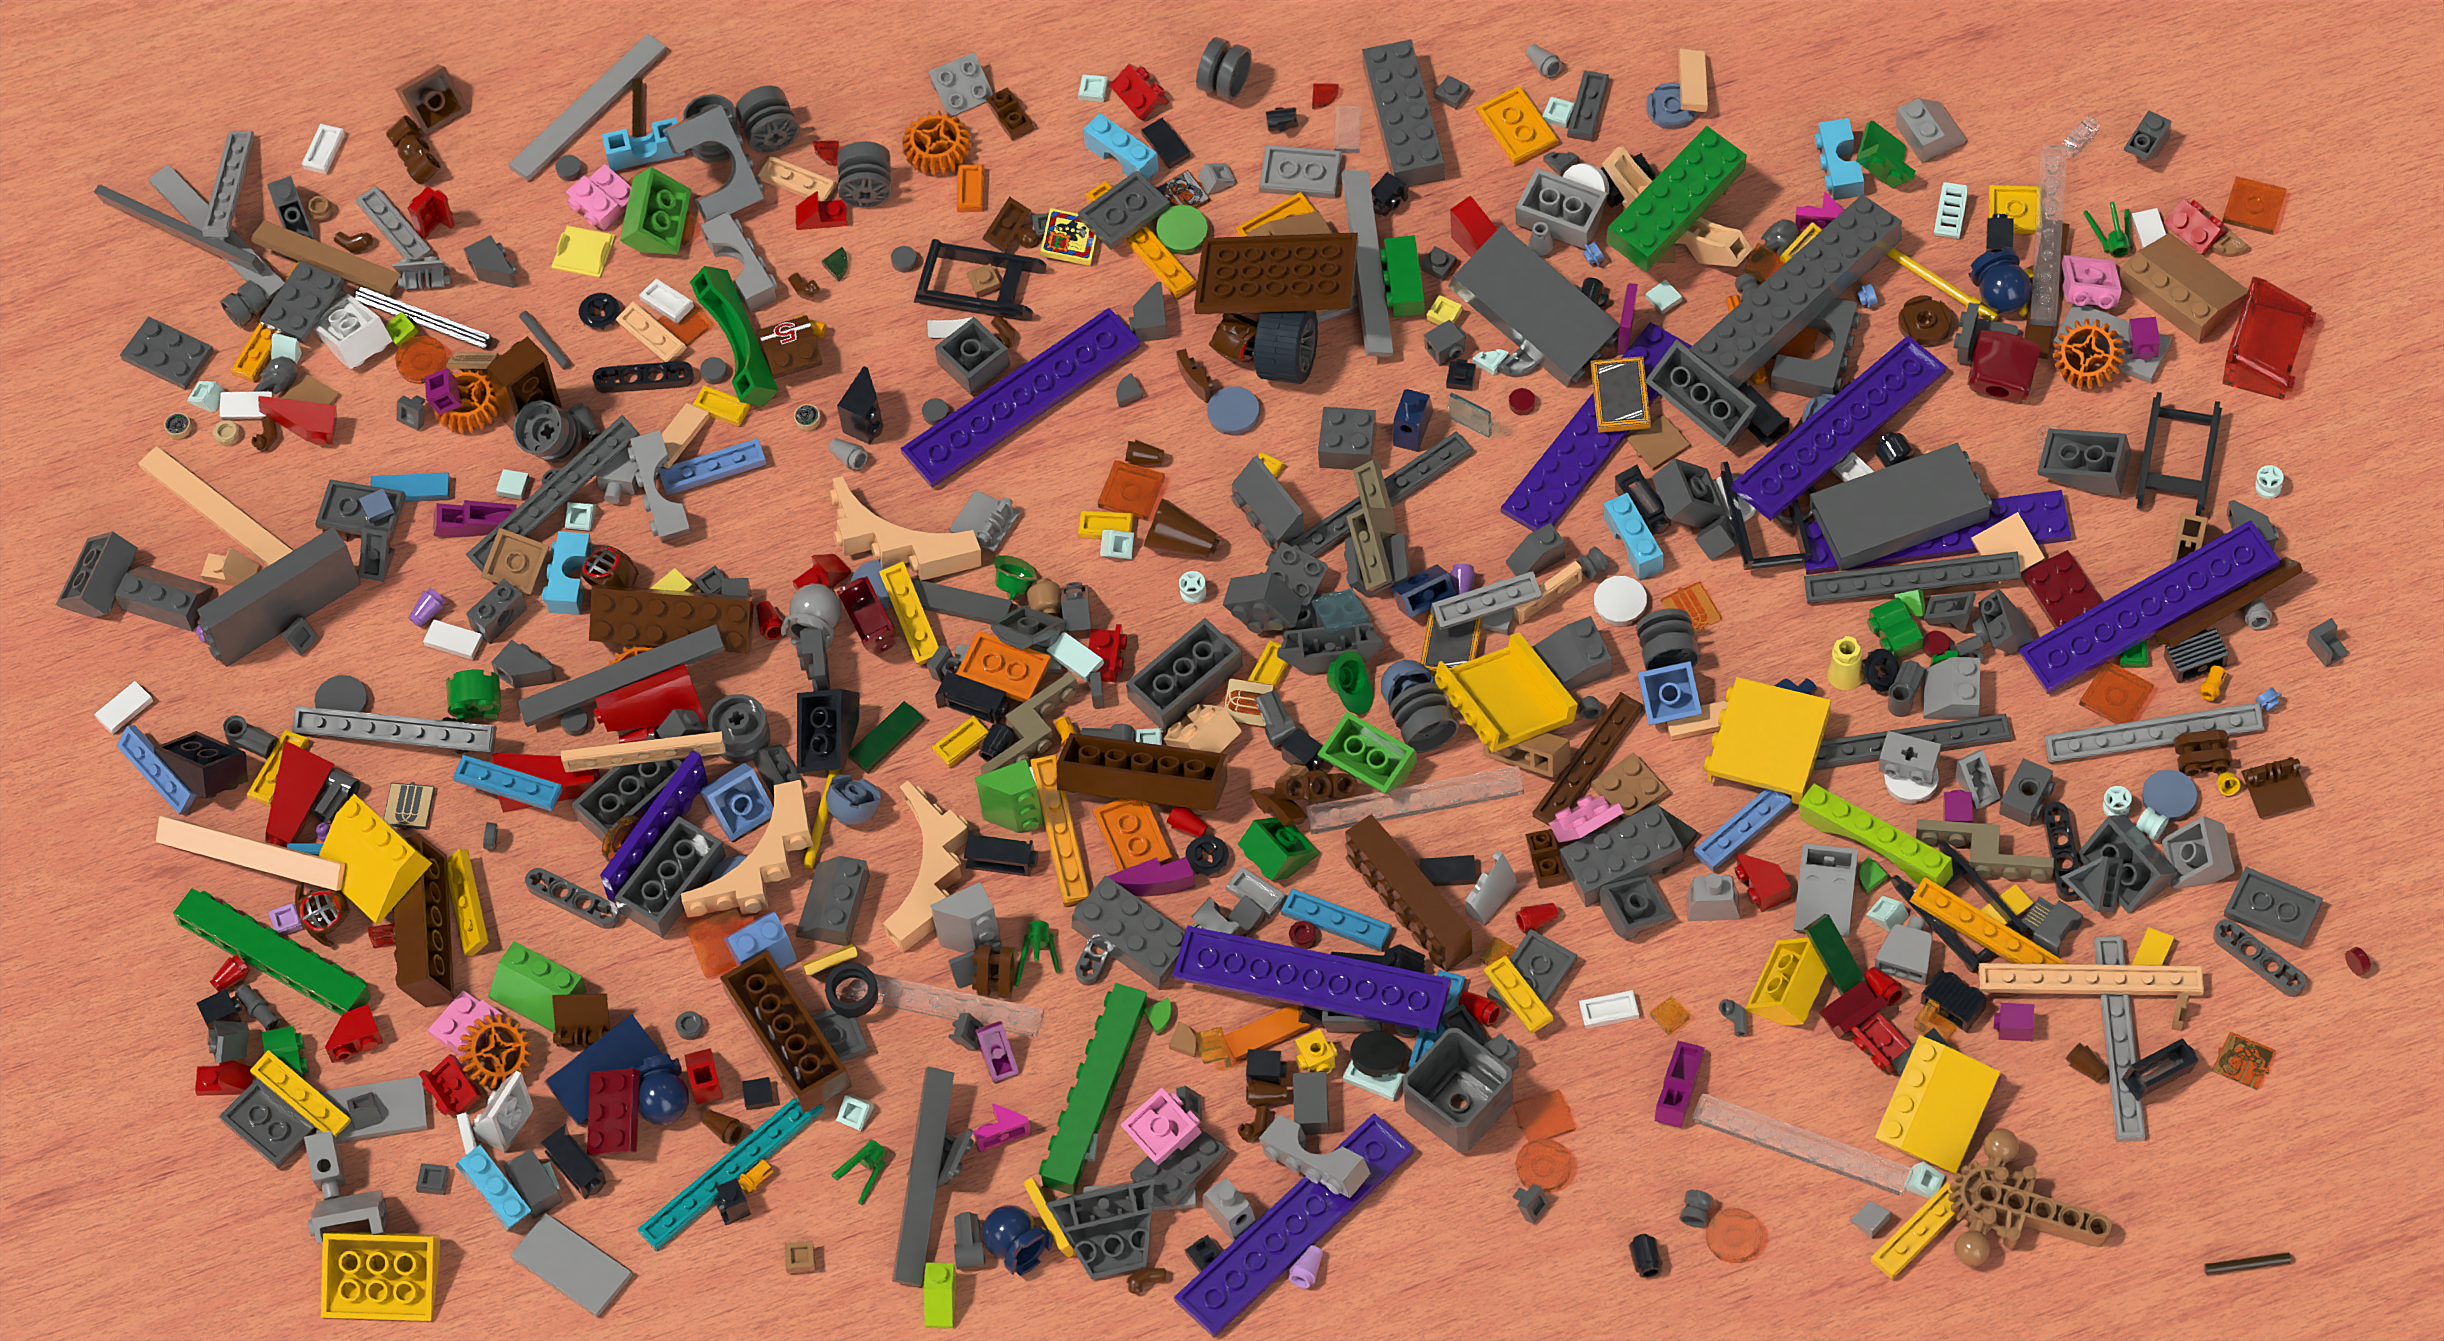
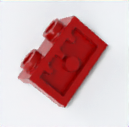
M1116 624L1115 631L1091 629L1088 649L1104 661V664L1097 670V672H1100L1102 682L1116 683L1118 673L1123 672L1124 658L1120 656L1121 650H1126L1127 634H1123L1122 624Z

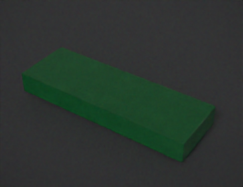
M902 702L849 751L848 758L866 773L870 772L924 721L923 716L908 703Z
M1824 914L1804 928L1805 933L1841 996L1862 981L1867 984L1830 915Z

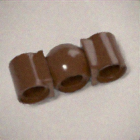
M404 115L386 132L393 146L398 148L397 153L402 161L405 162L404 165L407 167L408 174L416 183L423 185L441 169L440 163L433 153L429 152V145L422 138L423 135L420 133L418 125L409 116Z
M1317 769L1311 770L1305 775L1282 776L1275 784V792L1279 798L1294 801L1307 800L1314 804L1323 803L1328 798L1352 797L1358 788L1357 780L1351 774H1328ZM1341 779L1345 782V788L1342 792L1338 788V783ZM1316 780L1320 784V789L1317 793L1313 791V783ZM1292 781L1295 786L1294 792L1290 795L1288 793L1287 787L1288 784Z

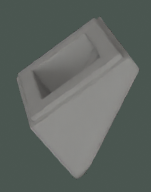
M1205 164L1198 175L1206 194H1213L1236 184L1227 164Z
M1868 1201L1850 1222L1872 1239L1890 1221L1891 1212Z

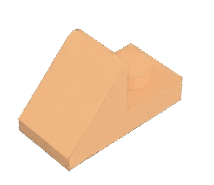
M229 548L226 556L208 553L201 577L203 581L236 586L258 573L260 565L236 550Z

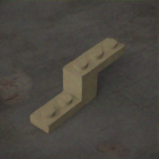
M1371 460L1353 469L1363 508L1347 516L1365 588L1368 591H1374L1393 582L1382 540L1398 534L1382 470L1377 460Z
M1071 672L1005 715L1006 723L1013 730V734L1018 742L981 766L982 775L1025 759L1028 764L1034 756L1039 753H1045L1050 749L1052 744H1054L1053 733L1041 717L1048 716L1055 707L1063 702L1070 701L1079 692L1077 679Z
M1917 819L1916 839L1927 845H1934L1942 841L1955 847L1971 845L1970 867L1981 878L1998 876L2009 880L2017 878H2027L2037 882L2052 880L2054 858L1998 854L2000 825Z

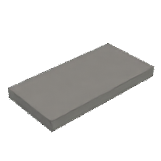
M2072 304L2054 339L2053 346L2056 342L2063 343L2058 338L2059 333L2068 335L2065 330L2067 325L2073 330L2075 329L2074 321L2078 320L2080 326H2084L2085 318L2089 319L2090 325H2093L2094 321L2099 319L2100 328L2105 323H2108L2110 325L2108 332L2115 329L2118 333L2116 338L2122 339L2123 344L2119 348H2123L2125 354L2117 357L2122 358L2124 363L2123 365H2115L2119 372L2151 383L2171 344L2172 338L2159 333L2160 349L2158 357L2149 360L2132 359L2128 336V321L2086 305L2077 306ZM2088 335L2078 338L2071 345L2073 346L2074 343H2084ZM2098 337L2097 348L2104 350L2105 354L2110 355V346L2104 339ZM2092 345L2091 349L2083 352L2086 359L2091 358L2090 355L2094 356Z
M413 1077L319 1092L351 1120L347 1127L337 1136L336 1140L338 1143L428 1130L425 1089L422 1086L424 1082L422 1078ZM373 1092L381 1116V1122L356 1130L349 1113L347 1100Z
M546 1213L510 1254L511 1259L597 1318L633 1276L631 1271Z

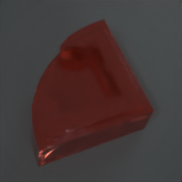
M1314 83L1312 109H1320L1331 104L1339 93V84Z
M839 140L813 141L816 155L825 161L826 164L837 166Z

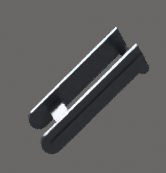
M932 239L914 303L993 316L1000 315L1005 318L1028 321L1032 319V309L1024 305L1013 304L1022 271L1042 274L1046 271L1047 264L1038 258L941 243L938 239ZM937 257L981 265L991 264L994 267L1006 268L997 301L928 290Z
M2157 392L2156 397H2153L2135 498L2138 499L2136 508L2142 509L2145 489L2198 497L2195 515L2201 516L2202 510H2205L2222 412L2220 402L2215 401L2213 415L2160 407L2162 392ZM2158 417L2211 425L2201 480L2149 472Z
M1721 462L1720 476L1744 570L1803 564L1812 559L1813 556L1797 499L1788 506V510L1792 518V525L1800 553L1753 559L1738 501L1740 495L1731 489L1734 481L1729 463Z
M1940 842L1938 848L1940 852L1952 858L1953 876L1943 888L1948 887L1962 876L1988 904H1991L2012 930L2023 935L2027 927L1947 842ZM1898 875L1891 878L1896 891L1963 961L1970 972L1979 967V963H1984L1995 955L1994 952L1985 948L1973 956L1941 920L1910 902L1917 888L1912 890Z

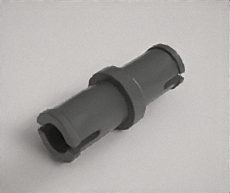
M244 984L236 990V998L248 1009V1014L252 1018H256L266 1031L275 1030L279 1027L281 1020L269 1009L268 1002L264 998H259L249 985Z

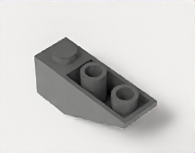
M288 176L267 184L283 228L315 240L292 177Z

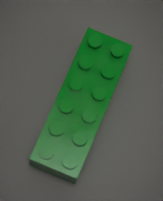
M1706 126L1608 227L1606 243L1647 272L1745 171L1747 154Z

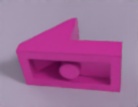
M1824 192L1823 208H1815L1813 206L1796 207L1795 224L1798 229L1805 230L1813 222L1823 230L1844 210Z
M992 1104L997 1123H987L980 1126L978 1130L973 1131L979 1152L1031 1134L1029 1120L1026 1116L996 1104Z

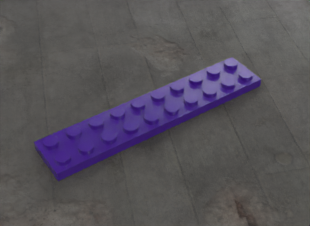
M1107 308L901 447V454L933 488L1140 348V340L1110 308Z
M1650 322L1621 358L1643 357L1645 379H1647L1675 340L1681 342L1688 349L1692 345ZM1646 383L1648 406L1650 407L1659 396V393ZM1593 392L1501 506V513L1533 532L1549 523L1554 527L1631 430L1598 433Z
M1907 335L1732 483L1731 489L1771 521L1946 372L1947 366Z
M2062 490L1991 499L1992 508L1989 510L1988 520L1846 570L1978 553L1971 538L2017 512L2037 545L2071 541V532ZM1817 522L1804 523L1813 556L1812 559L1804 563L1806 575L1840 571Z
M2250 520L2019 649V653L2046 693L2049 694L2152 637L2167 626L2279 566L2280 559Z
M1188 925L1173 972L1174 980L1437 1034L1452 983L1451 979Z
M1375 1113L1333 1150L1344 1147L1364 1157L1370 1171V1175L1350 1198L1341 1193L1335 1194L1326 1185L1320 1182L1314 1183L1305 1176L1174 1296V1301L1213 1338L1298 1261L1309 1246H1314L1414 1153V1148Z

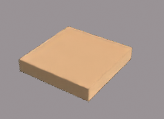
M2018 512L1971 538L1980 556L2018 551L2020 572L2045 559ZM2004 581L1996 582V584L1999 585Z

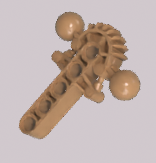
M1998 1128L1986 1136L1983 1148L1989 1158L1987 1166H1980L1977 1161L1972 1162L1971 1168L1966 1165L1963 1166L1962 1174L1956 1173L1954 1176L1955 1182L1950 1185L1949 1189L1953 1193L1949 1194L1948 1200L1954 1202L1950 1208L1951 1212H1959L1956 1217L1957 1221L1965 1219L1970 1223L1969 1231L1960 1235L1955 1242V1253L1960 1262L1967 1266H1977L1988 1259L1991 1246L1985 1234L1986 1231L1994 1229L1997 1235L2003 1238V1244L2007 1248H2014L2016 1246L2022 1226L2095 1247L2104 1244L2111 1231L2112 1224L2110 1219L2101 1213L2032 1193L2037 1175L2035 1167L2026 1166L2023 1171L2008 1173V1170L2004 1168L2005 1163L2012 1161L2019 1152L2018 1139L2008 1129ZM2014 1180L2017 1183L2015 1187L2005 1185L2006 1181ZM1989 1193L1994 1200L1985 1201L1980 1194ZM2015 1201L2019 1203L2021 1209H2012L2008 1202ZM2042 1209L2048 1213V1217L2041 1218L2035 1211ZM1996 1218L2003 1219L2004 1225L2000 1226L1995 1222ZM2063 1218L2073 1219L2076 1225H2066L2063 1222ZM2090 1227H2100L2103 1230V1234L2093 1233Z

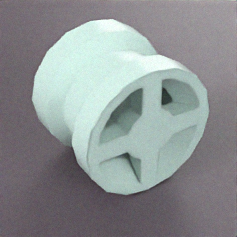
M2266 465L2259 469L2255 483L2257 494L2266 499L2277 497L2282 490V471L2272 465Z
M1189 571L1180 577V595L1184 602L1198 604L1206 597V583L1201 573Z
M2122 786L2110 787L2104 794L2103 811L2107 817L2124 814L2128 816L2131 804L2130 792Z
M2148 807L2139 818L2136 827L2141 832L2147 833L2151 840L2156 841L2166 828L2169 818L2165 815L2159 816L2155 813V809Z

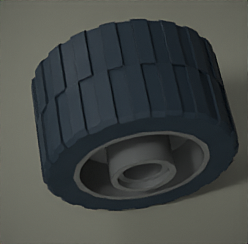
M1315 311L1261 312L1254 344V367L1260 379L1303 384L1307 380L1313 367L1317 347L1318 320Z

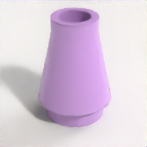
M1309 1246L1306 1252L1290 1268L1289 1279L1294 1285L1306 1289L1315 1283L1323 1251L1316 1246Z

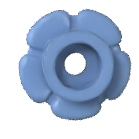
M1595 242L1588 246L1585 244L1586 250L1582 252L1590 265L1596 263L1599 266V263L1605 259Z
M1861 284L1860 290L1856 291L1861 306L1867 305V308L1870 309L1871 305L1878 303L1875 291L1871 284L1865 286Z
M2272 687L2255 700L2257 703L2260 702L2261 709L2265 708L2266 711H2269L2280 703L2278 697L2281 696V693H2277Z

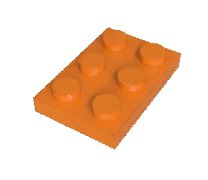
M978 630L956 674L1006 691L1007 697L1024 703L1035 696L1052 660L1050 655L1030 648L1019 649L1001 642L996 636Z
M1119 799L1092 809L1093 816L1118 872L1156 857L1160 866L1172 862L1171 854L1147 802Z

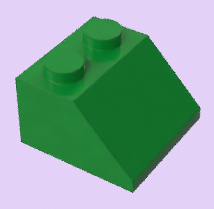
M1277 817L1254 820L1237 844L1244 851V855L1253 861L1261 869V873L1271 881L1288 879L1320 853L1295 825L1284 827Z

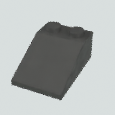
M2049 428L2037 471L2038 475L2094 494L2121 495L2131 455L2127 435L2123 433Z
M1591 616L1565 625L1532 647L1567 691L1612 675V658Z

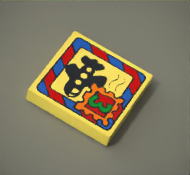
M1050 208L1040 256L1090 266L1097 236L1078 219V214Z

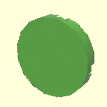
M1188 205L1172 206L1165 210L1159 217L1156 228L1157 237L1170 252L1176 254H1188L1196 251L1202 245L1203 238H1207L1208 225L1203 214L1196 208Z

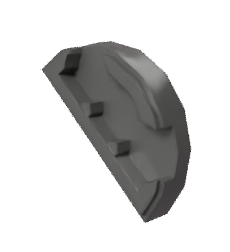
M1519 348L1498 366V372L1517 378L1534 372L1540 364Z

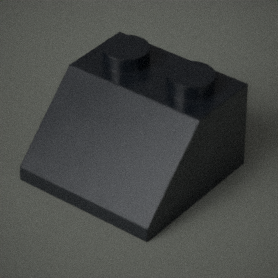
M863 366L838 403L837 408L843 433L870 445L873 439L881 434L883 423L869 369Z

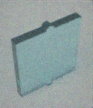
M1451 392L1449 404L1447 405L1450 411V419L1490 438L1492 426L1494 425L1491 422V411Z
M1353 588L1337 593L1331 592L1327 596L1311 600L1314 610L1328 633L1344 628L1350 629L1353 625L1369 621V616Z

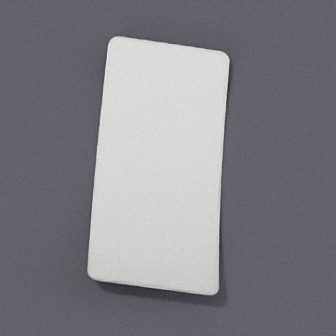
M971 318L928 320V337L947 338Z

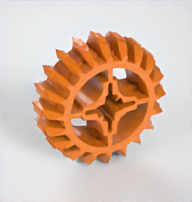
M928 111L927 117L923 118L919 115L918 122L911 121L910 128H905V136L902 139L903 154L906 156L907 162L913 165L915 171L921 168L923 174L931 171V174L935 176L937 171H941L945 175L947 169L954 172L955 165H962L963 159L968 158V151L971 148L970 134L964 122L960 123L958 116L952 118L949 112L942 116L940 111L936 115H932ZM947 134L954 137L956 141L950 140V137H947ZM917 145L922 146L926 152L921 151Z
M2085 318L2084 326H2080L2078 320L2074 321L2075 329L2072 330L2068 325L2065 327L2067 336L2059 333L2058 338L2063 343H2054V348L2058 352L2053 353V359L2059 360L2054 364L2055 368L2062 369L2060 372L2061 378L2069 375L2067 382L2070 385L2077 379L2078 388H2082L2084 382H2087L2088 389H2092L2093 382L2097 381L2099 387H2102V379L2105 378L2108 382H2111L2112 377L2109 373L2118 374L2119 369L2115 365H2123L2124 363L2122 358L2117 357L2125 354L2124 349L2119 348L2123 344L2122 339L2116 338L2118 333L2115 329L2108 332L2110 329L2108 323H2105L2100 328L2099 319H2096L2094 324L2090 325L2089 319ZM2088 335L2084 343H2074L2073 346L2071 345L2078 338ZM2098 337L2108 343L2110 355L2105 354L2104 350L2097 348ZM2092 345L2094 356L2090 355L2091 358L2086 360L2083 352L2091 349ZM2068 353L2081 360L2080 371L2074 369L2067 361ZM2106 362L2099 370L2089 372L2094 364H2104Z
M460 369L458 374L451 371L458 380L459 399L462 402V406L440 415L435 411L436 419L441 422L444 428L449 426L452 433L458 429L463 435L465 430L469 429L473 434L474 428L477 427L483 431V424L492 425L491 417H498L499 406L489 374L485 375L481 369L476 373L474 369H469L468 372ZM486 394L484 402L482 403V405H479V403L482 401V397Z
M489 1014L485 1015L483 1021L479 1018L474 1020L475 1027L471 1025L466 1027L469 1035L463 1034L460 1037V1040L466 1043V1045L458 1046V1051L465 1052V1055L459 1057V1062L467 1061L468 1065L463 1068V1071H473L470 1075L471 1080H475L479 1076L480 1086H484L488 1081L489 1088L493 1089L496 1087L497 1082L500 1086L515 1071L520 1072L524 1076L525 1073L522 1068L530 1066V1063L524 1058L532 1056L533 1053L531 1051L525 1050V1047L532 1045V1042L523 1041V1037L528 1034L525 1030L520 1033L517 1031L521 1026L519 1022L510 1026L512 1018L509 1016L502 1023L501 1014H496L493 1020ZM495 1030L506 1034L512 1042H503L499 1037V1033H496ZM485 1031L487 1036L484 1038L485 1046L483 1049L475 1051L477 1039ZM494 1045L495 1048L498 1047L499 1050L506 1049L500 1052V1054L498 1055H492L491 1053L484 1054L490 1051V1049L494 1048ZM515 1051L513 1064L505 1072V1057L508 1053ZM478 1060L488 1061L491 1068L495 1069V1073L485 1069Z

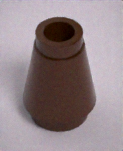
M1135 439V442L1128 441L1125 461L1131 462V465H1162L1164 450Z
M2078 1043L2066 1057L2070 1067L2095 1080L2097 1083L2108 1071L2088 1045L2084 1046Z
M1259 1080L1247 1082L1246 1103L1253 1105V1107L1286 1102L1287 1086Z
M708 1110L703 1115L702 1124L712 1131L723 1143L735 1144L741 1138L744 1127L740 1124L739 1119L713 1110Z

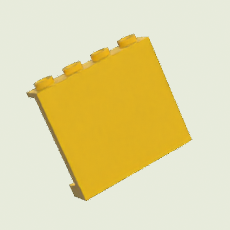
M1520 632L1510 635L1508 647L1448 669L1443 661L1438 662L1435 682L1438 688L1444 691L1451 704L1460 711L1466 723L1472 726L1479 735L1481 742L1486 744L1492 753L1574 722L1578 704Z
M1736 677L1734 686H1729L1725 699L1728 702L1727 708L1722 709L1718 720V724L1721 725L1720 731L1713 734L1711 748H1714L1712 756L1707 755L1704 763V771H1707V782L1711 783L1713 776L1792 795V803L1799 805V802L1806 794L1829 720L1831 700Z

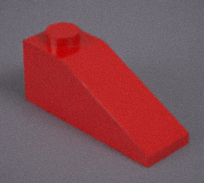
M266 396L258 397L259 412L315 445L333 444L337 422L336 405Z

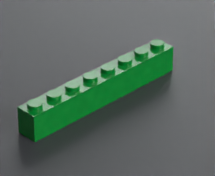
M191 888L173 912L179 926L233 956L237 954L245 963L340 1016L343 1013L366 1005L371 998L367 988L368 984L359 976H349L339 965L335 963L330 965L324 962V959L316 952H306L296 941L292 939L287 941L281 938L280 934L271 927L263 928L251 916L238 914L235 908L228 903H218L206 891L199 892Z
M1115 983L1112 992H1107L1104 1000V1007L1106 1009L1103 1016L1099 1015L1097 1017L1094 1028L1097 1032L1094 1039H1089L1086 1046L1085 1054L1087 1058L1085 1063H1080L1077 1069V1084L1075 1087H1071L1068 1092L1067 1103L1069 1104L1067 1110H1062L1057 1123V1126L1060 1128L1057 1136L1052 1135L1048 1146L1050 1154L1047 1160H1042L1039 1168L1043 1187L1070 1195L1075 1194L1087 1164V1159H1084L1086 1153L1090 1152V1147L1094 1141L1093 1134H1098L1143 1018L1144 1009L1148 1005L1147 992Z

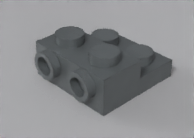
M806 628L800 631L801 641L796 642L801 671L806 670L808 680H812L813 691L830 690L828 657L822 630Z

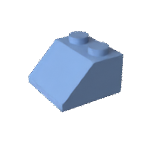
M1691 661L1638 672V681L1649 726L1702 715Z
M745 763L699 789L710 813L730 841L772 817L773 805L755 771Z
M775 911L769 912L723 938L738 966L767 950L780 969L797 960L789 937Z

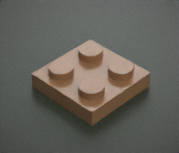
M499 528L481 578L497 584L505 579L521 593L531 596L549 546Z
M1634 752L1591 782V788L1599 796H1603L1609 805L1620 804L1624 812L1618 816L1620 820L1649 808L1653 802L1657 803L1668 795V789Z

